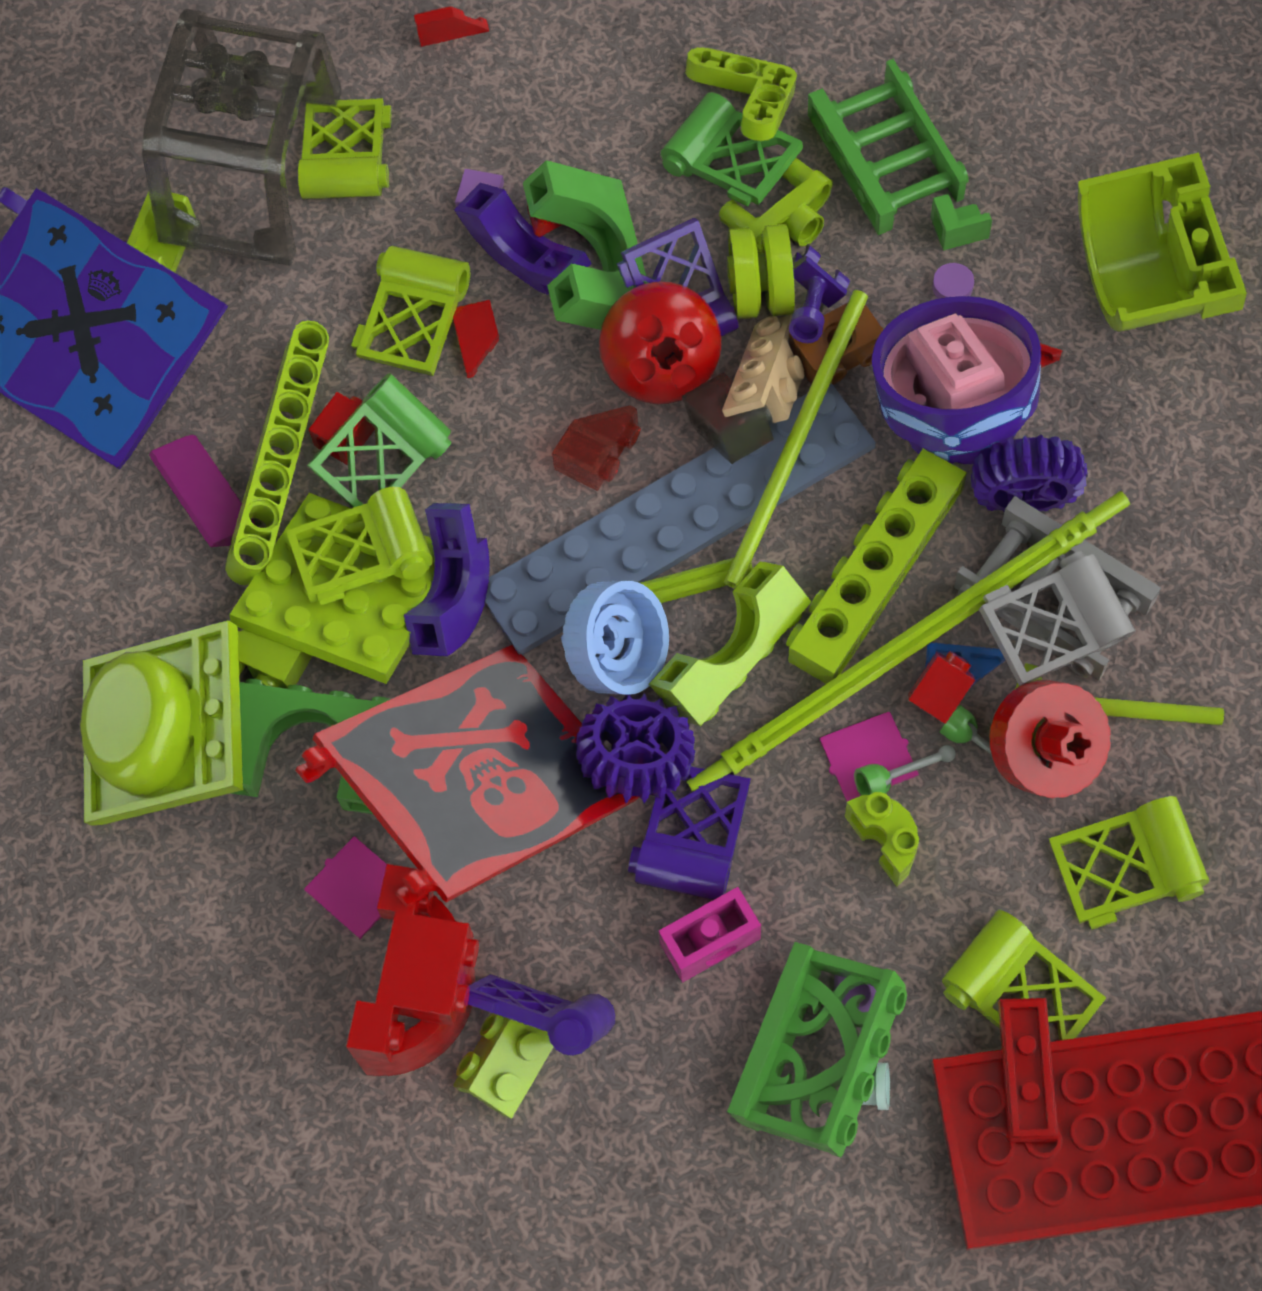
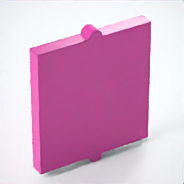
M890 711L819 738L831 765L829 773L836 776L846 801L861 796L854 780L855 769L868 764H879L890 771L913 762L906 748L909 742L905 738L902 739ZM917 770L891 779V786L918 776Z
M353 836L333 859L327 858L325 860L326 866L304 890L354 935L361 939L381 918L377 905L386 863Z

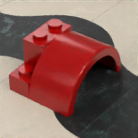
M386 864L377 910L381 918L393 920L379 988L375 1003L356 1000L346 1048L365 1074L370 1076L404 1074L432 1062L454 1043L466 1025L472 1010V1006L468 1005L469 985L475 983L474 967L478 957L479 940L473 939L474 935L469 923L457 922L444 903L434 895V891L428 893L415 905L408 908L404 906L395 893L400 888L406 886L402 881L403 877L414 870H418L417 868ZM398 1016L412 1017L421 1021L405 1031V1023L399 1022Z

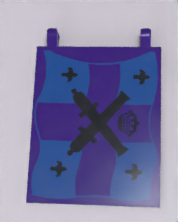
M3 187L0 191V203L18 216L0 242V393L120 470L134 452L228 308V305L38 188L34 190L27 201L9 188Z

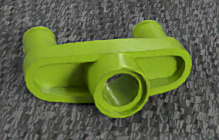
M796 157L781 176L796 188L773 205L761 217L755 218L735 200H730L721 208L719 220L730 229L749 227L755 235L757 252H761V234L766 225L786 224L789 237L799 246H807V244H811L819 236L823 229L824 219L817 212L830 196L833 185L832 180L819 170L813 171Z

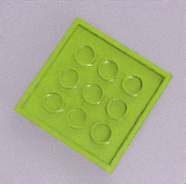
M308 493L285 530L351 508ZM363 520L346 525L341 534L357 540L365 528ZM284 530L274 545L271 559L265 570L254 576L229 614L230 622L246 631L387 684L410 645L411 632L407 630L404 614L425 599L432 585L435 557L431 538L424 535L432 555V564L421 577L408 580L392 575L344 591L345 598L320 605L319 600L310 603L286 531ZM313 536L298 542L300 548L317 553L325 539ZM369 538V540H368L367 543L370 544V545H372V543H371V541H370V538ZM334 543L326 557L343 563L351 548ZM361 552L353 567L364 570L379 565L376 557ZM305 560L306 565L308 567L310 562ZM320 566L312 578L313 585L316 586L331 581L336 571Z

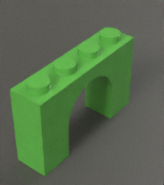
M546 160L523 182L530 216L563 224L579 232L593 246L603 268L602 271L570 264L547 285L556 321L601 330L604 319L613 304L626 292L634 288L633 286L628 288L625 286L617 263L623 261L621 252L638 244L622 181ZM640 256L636 258L635 261L638 266L639 272L643 275H646L643 261Z
M247 679L245 683L239 682L243 790L231 794L258 797L270 748L274 741L287 729L306 722H319L333 726L391 699L380 696L373 697L371 701L356 699L350 693L337 690L330 691L329 695L314 693L308 687L295 684L288 685L287 689L265 686L261 683L262 680ZM341 775L337 799L342 809L373 814Z

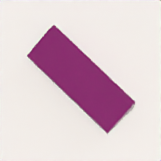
M188 435L152 450L149 453L151 460L211 548L230 546L242 503L197 436Z

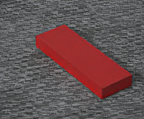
M1000 999L998 1010L1009 1142L1057 1141L1058 1128L1047 999Z

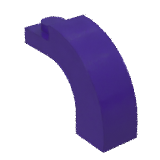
M479 183L454 209L472 237L498 264L535 290L546 295L549 294L547 285L570 264L589 267L592 264L584 251L557 244L544 236H536L533 227L519 213L505 189Z
M434 503L425 509L435 557L432 585L425 599L404 614L407 630L411 632L409 641L413 655L448 657L467 641L482 614L489 584V548L487 538H476L470 504Z

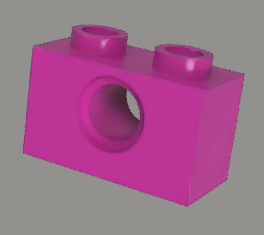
M736 887L658 931L660 946L683 983L760 940L761 924L739 887Z

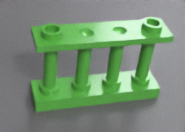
M894 59L886 61L884 84L839 103L835 100L830 101L823 88L808 94L807 115L878 236L893 230L894 214L897 213L898 208L947 187L956 202L964 199L966 184L969 182L965 166L961 161L956 162L913 92L914 89L910 76L906 71L901 72ZM892 97L902 111L897 116L856 133L853 130L848 131L843 123L844 117ZM909 127L913 129L920 141V144L875 163H872L870 160L866 162L861 153L862 147ZM928 157L939 172L937 175L892 194L889 191L884 192L879 184L880 177Z

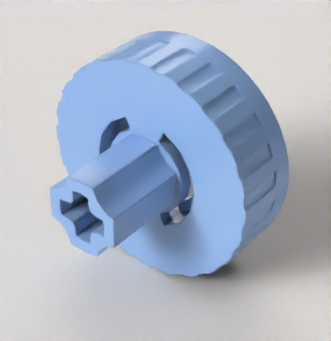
M602 581L590 584L587 588L581 590L572 601L565 617L561 641L570 671L586 689L599 694H636L650 686L649 683L662 670L668 653L669 628L666 614L660 601L646 586L634 581ZM622 648H623V651H622L620 657H619L618 659H616V660H615V659H612V658H615L616 656H618V655L620 654Z

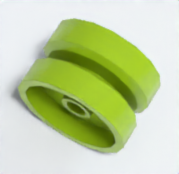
M776 224L764 227L761 234V252H757L755 235L749 227L728 229L729 256H727L729 291L730 294H733L734 311L737 320L758 317L761 311V291H765L767 308L773 316L793 314L795 311L794 274L787 225Z

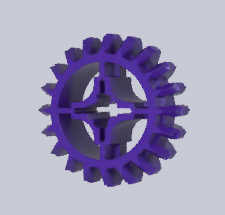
M1025 435L1021 439L1008 438L1005 443L995 442L992 444V448L981 450L980 455L974 458L972 474L970 475L971 488L974 489V497L977 498L978 504L986 506L991 511L1002 510L1005 512V508L1014 496L1038 511H1048L1053 508L1061 509L1065 507V503H1073L1077 500V497L1084 494V487L1087 486L1086 477H1088L1087 463L1084 462L1081 448L1073 445L1072 441L1069 440L1060 441V438L1056 436L1044 438L1043 435L1028 438Z
M646 693L640 699H632L629 694H626L623 701H618L610 696L606 706L596 703L592 714L585 715L582 727H580V731L577 733L576 744L578 746L576 757L578 763L582 764L583 776L592 778L594 789L606 786L609 798L616 793H621L626 803L632 796H639L645 804L649 794H653L662 800L664 794H666V789L676 792L677 787L680 785V780H686L690 773L691 763H694L695 737L693 731L689 730L688 718L679 717L677 706L664 708L665 704L662 698L656 702L648 701ZM606 740L612 744V751L610 753L603 746ZM661 742L668 749L669 752L667 754L660 750L659 744Z

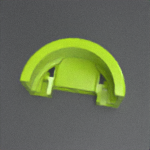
M1199 152L1078 182V211L1086 261L1098 303L1106 321L1114 331L1122 332L1199 313L1201 319L1243 310L1247 292L1235 257L1230 258L1209 198L1211 186ZM1162 201H1168L1172 205L1168 223H1165Z

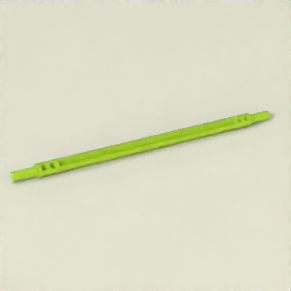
M1119 491L1088 513L1081 511L1075 515V518L1066 521L1060 528L1051 531L1048 536L757 731L747 735L742 741L735 743L730 749L720 753L721 759L701 771L694 778L686 781L694 792L699 789L698 786H704L731 772L734 775L741 772V769L750 766L756 759L762 758L768 754V751L977 612L982 605L986 604L983 599L986 594L1006 585L1010 589L1060 555L1069 552L1072 547L1084 542V539L1096 534L1098 526L1130 505L1127 496L1122 491Z

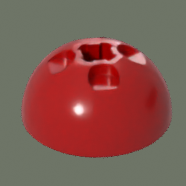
M672 282L646 283L626 292L608 311L602 324L599 339L601 360L610 379L628 396L650 404L675 403L689 398L698 392L712 377L719 362L722 347L719 323L709 304L695 291ZM672 352L675 353V354H673L670 358H668V359L665 360V357L670 356V355L672 354Z

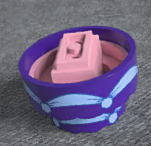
M954 296L927 301L908 309L893 319L884 328L875 343L872 353V367L881 415L891 430L902 439L908 440L918 454L924 448L951 464H973L974 458L980 455L981 450L992 448V444L995 442L1005 443L1008 438L1013 439L1037 408L1040 395V341L1032 324L1019 312L1003 303L972 296Z

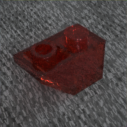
M628 405L573 420L552 452L554 470L596 491L599 490L604 480L611 482L619 469L620 460L618 458L625 447L631 449L640 435L641 427L638 426L637 408Z

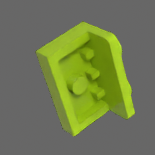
M491 1013L481 1026L480 1035L482 1037L473 1052H468L460 1061L456 1070L458 1077L453 1087L461 1092L471 1094L498 1113L512 1119L552 1051L553 1045L550 1043L547 1031Z

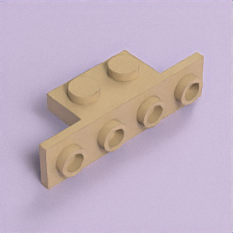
M792 314L781 318L770 316L762 319L754 326L722 409L725 417L765 406L772 423L788 420L794 401L797 399L801 380L804 378L802 361L799 356L793 355L788 344L789 325Z

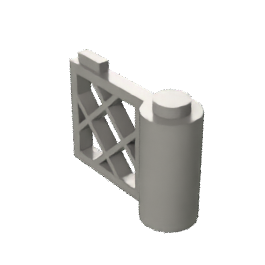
M1083 551L1076 552L1059 562L1061 570L1013 592L1006 585L983 597L986 604L982 605L979 611L1019 686L1034 681L1092 653L1108 649L1136 632L1094 554L1085 556ZM1048 587L1052 588L1059 601L1056 615L1033 607L1037 592ZM1029 596L1027 604L1020 602V600ZM1007 606L1023 612L1018 632L1003 627L995 611ZM1064 612H1065L1066 616L1068 617V619H1066V618L1063 617ZM1030 615L1053 623L1048 642L1025 635ZM1062 626L1075 631L1083 646L1072 652L1055 646L1054 643L1059 627ZM1009 639L1015 640L1014 646ZM1022 643L1045 651L1041 665L1026 672L1018 657ZM1051 654L1059 656V658L1049 662Z

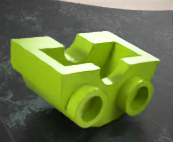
M882 792L862 795L847 801L845 818L862 841L873 839L882 845L881 852L883 855L879 858V864L896 887H898L911 871L919 844L918 828L910 812L898 801L891 799Z

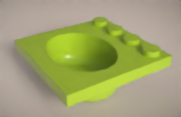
M227 620L83 660V705L80 731L84 750V823L91 826L104 825L243 790L237 625Z

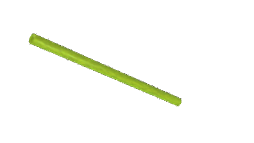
M854 290L726 575L724 583L729 587L736 588L747 573L867 302L868 295L862 291Z

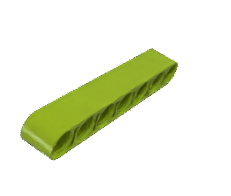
M307 320L296 325L284 350L226 559L225 570L227 575L233 582L239 585H249L255 575L265 570L273 553L329 344L327 330L316 321ZM300 343L308 344L313 350L303 347ZM290 377H296L300 379L304 384H298L294 382ZM281 412H288L292 414V416L295 419H288L281 414ZM274 446L282 449L286 455L275 453L271 447ZM260 482L272 484L276 491L265 489ZM257 518L262 520L266 524V528L255 526L250 519ZM240 555L252 557L257 565L246 564L242 561Z

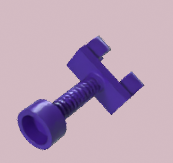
M807 244L803 256L797 252L792 259L794 279L807 289V294L803 307L796 309L792 315L789 331L794 339L802 343H813L821 337L825 322L824 316L819 311L821 302L830 308L846 296V289L850 283V279L838 269H836L835 277L832 278L817 265L821 254L809 244Z

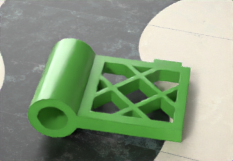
M711 92L704 96L663 147L661 157L664 168L670 174L676 177L697 175L728 190V198L748 207L751 202L759 205L802 151L803 144L801 140L779 130L769 140H747L732 144L731 137L741 127L743 113L736 111L726 98ZM774 145L787 148L782 156L765 159L762 149ZM758 149L760 161L737 166L735 154ZM731 157L733 167L718 171L708 167L714 159ZM763 171L764 179L756 189L741 182L740 176Z
M389 373L371 389L362 404L306 466L354 508L363 505L357 499L356 480L378 479L379 491L385 488V479H394L388 487L401 488L428 457L431 456L436 460L448 449L451 441L448 439L451 430ZM363 417L375 427L376 445L354 446L353 428ZM383 436L393 445H383ZM346 437L347 447H337ZM398 449L410 462L399 474L385 475L383 450ZM376 450L378 475L356 476L354 451ZM347 451L349 476L333 477L321 466L332 452ZM339 481H349V491Z

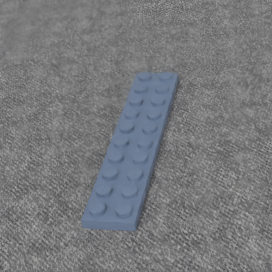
M832 383L828 387L776 506L875 449L876 442ZM807 394L794 401L788 420L772 423L770 416H767L489 577L485 605L517 653L523 655L563 632L565 617L572 601L581 590H584L590 584L602 581H634L638 583L649 581L749 523Z

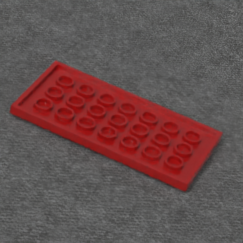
M1262 1011L1050 1042L1058 1128L1057 1141L1009 1142L1002 1049L933 1059L931 1062L966 1251L1262 1207Z

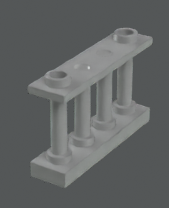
M1014 496L1005 508L1001 524L1006 527L1007 534L977 574L964 566L959 569L954 588L959 590L958 595L1006 564L1021 543L1025 544L1028 541L1034 545L1048 536L1051 531L1060 528L1062 525ZM1085 539L1078 546L1072 547L1066 554L1060 555L1026 578L1019 587L1020 589L1051 575L1054 569L1060 566V561L1076 552L1083 551L1085 556L1095 555L1127 615L1130 612L1139 611L1146 616L1161 590V587ZM1029 596L1020 600V602L1027 604ZM1007 606L995 611L996 615L1019 629L1023 612ZM1064 612L1063 617L1066 618V619H1068V617L1066 616V614H1065V612ZM1030 615L1025 634L1048 642L1053 623ZM1059 627L1054 643L1055 646L1071 652L1083 646L1078 639L1065 632L1064 627ZM1102 651L1068 664V667L1081 677L1088 678L1091 675L1099 681L1106 670L1109 659L1101 655Z

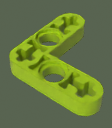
M694 48L687 54L685 74L689 79L698 83L751 94L743 109L741 132L744 136L752 140L765 141L772 139L776 135L794 96L797 78L795 70L785 65L711 48Z

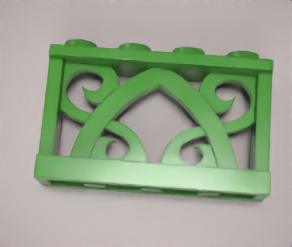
M794 942L727 1112L745 1127L780 1136L841 1158L846 1146H850L856 1137L858 1129L857 1117L862 1103L866 1102L872 1094L874 1088L873 1074L879 1058H883L889 1049L891 1041L890 1029L895 1016L901 1014L905 1007L907 999L906 984L893 970L881 969L814 950L811 946ZM822 971L845 977L834 992L818 980ZM866 984L875 988L876 993L867 1012L859 1010L860 1003L866 999L865 995H856L850 998L845 1006L842 1003L847 993L859 985ZM821 1004L824 1005L821 1012L809 1022L802 1021L808 1006L813 1008V1013L816 1015L821 1008ZM833 1017L842 1037L845 1056L827 1070L807 1079L804 1061L796 1050L792 1048L796 1036H806L820 1030ZM857 1027L862 1028L860 1034ZM785 1063H793L795 1081L792 1084V1075L790 1073L785 1077H780ZM809 1100L811 1110L818 1117H820L819 1109L822 1104L832 1103V1108L824 1126L811 1128L806 1125L802 1116L803 1101ZM791 1104L792 1122L767 1115L766 1112L769 1105Z

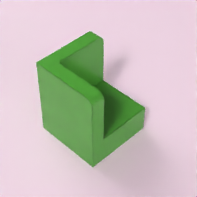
M949 194L933 198L930 218L943 251L989 238L992 225L990 213L980 214L976 204L955 209Z

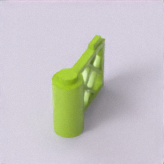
M383 98L306 102L302 159L298 163V183L302 199L374 197L382 195V188H389L388 165L381 163L383 128H391V105H384ZM375 110L374 117L363 126L352 119L359 111ZM332 112L337 117L324 128L314 121L315 113ZM346 124L354 133L345 140L340 141L332 134ZM362 139L373 145L372 152H355L351 148ZM323 141H327L334 147L328 153L312 154L313 149Z
M390 246L386 252H382L379 255L376 272L378 276H381V282L366 325H358L351 346L353 349H357L356 356L359 358L434 376L458 302L463 300L470 282L469 263ZM388 296L404 298L409 307L388 319L384 312ZM410 300L418 301V302L415 303V304H412V302H411ZM431 305L444 307L441 318L425 327L418 313ZM414 315L421 330L400 341L393 327ZM389 330L396 344L382 352L370 350L374 337ZM435 333L434 339L432 340L430 335ZM426 338L431 346L426 362L410 359L405 349ZM401 352L403 357L396 355Z
M400 487L383 488L375 492L366 504L285 530L310 603L319 600L320 605H324L345 598L344 591L392 575L408 580L417 579L424 575L432 564V555L409 496ZM363 520L365 528L357 540L341 534L346 525ZM313 536L325 539L317 553L300 548L298 542ZM369 538H370V541H371L372 545H370V544L367 543L368 540H369ZM334 543L351 548L343 563L326 557ZM361 552L376 557L379 565L364 570L353 567ZM305 560L310 562L308 567L306 565ZM320 566L336 571L331 581L316 586L313 585L312 578Z
M1176 796L1159 798L1140 806L1135 811L1049 838V843L1079 924L1088 921L1091 930L1117 922L1115 915L1117 912L1154 900L1176 896L1179 902H1184L1197 898L1204 894L1203 886L1210 882ZM1129 825L1135 840L1128 856L1104 845L1110 831ZM1102 834L1098 842L1090 838ZM1079 841L1094 848V851L1085 869H1082L1066 861L1061 846ZM1137 849L1143 863L1133 858ZM1100 852L1124 862L1114 883L1090 873ZM1129 865L1147 873L1153 889L1135 894L1120 887ZM1071 871L1081 876L1077 886ZM1086 879L1110 890L1103 905L1088 910L1084 909L1079 893ZM1116 893L1125 897L1112 902Z
M1003 910L995 912L942 979V983L946 987L943 994L951 1003L962 1010H966L968 1006L976 1009L999 1029V1012L993 1008V1005L1002 994L1020 993L1021 999L1029 998L1028 992L1052 990L1056 1016H1049L1048 1023L1057 1022L1060 1040L1076 1038L1106 999L1104 995L1033 938L1030 930L1021 921ZM1033 955H1036L1048 965L1051 984L1027 985L1025 965ZM1058 974L1068 982L1059 983ZM1018 975L1019 986L1008 987ZM1077 988L1090 998L1091 1002L1081 1014L1063 1015L1060 989ZM1076 1020L1066 1033L1064 1021Z

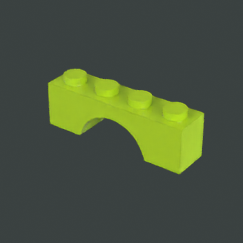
M760 561L732 591L737 609L736 623L730 639L721 650L702 659L676 653L649 683L668 708L677 706L679 717H687L688 723L702 726L704 722L712 719L717 714L719 705L732 691L743 685L751 669L773 651L776 641L787 629L792 628L799 622L802 612L811 603V600L783 565Z

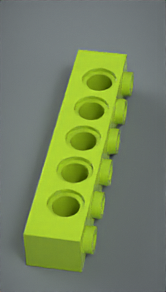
M924 448L915 461L909 458L905 462L897 477V481L900 483L893 493L890 491L885 492L876 507L875 513L878 516L870 526L865 523L859 530L853 543L856 547L849 559L843 556L839 560L831 575L834 581L827 592L821 589L816 594L808 610L812 614L804 625L798 623L791 631L786 641V645L789 647V663L825 684L842 674L963 491L967 472ZM921 496L928 502L916 504L910 501L909 498ZM891 528H899L902 529L906 533V535L901 537H894L887 532V530ZM874 560L882 563L885 567L880 570H871L864 564ZM853 593L860 596L863 600L859 603L851 604L844 601L842 597ZM824 627H834L840 634L829 638L823 636L819 631Z

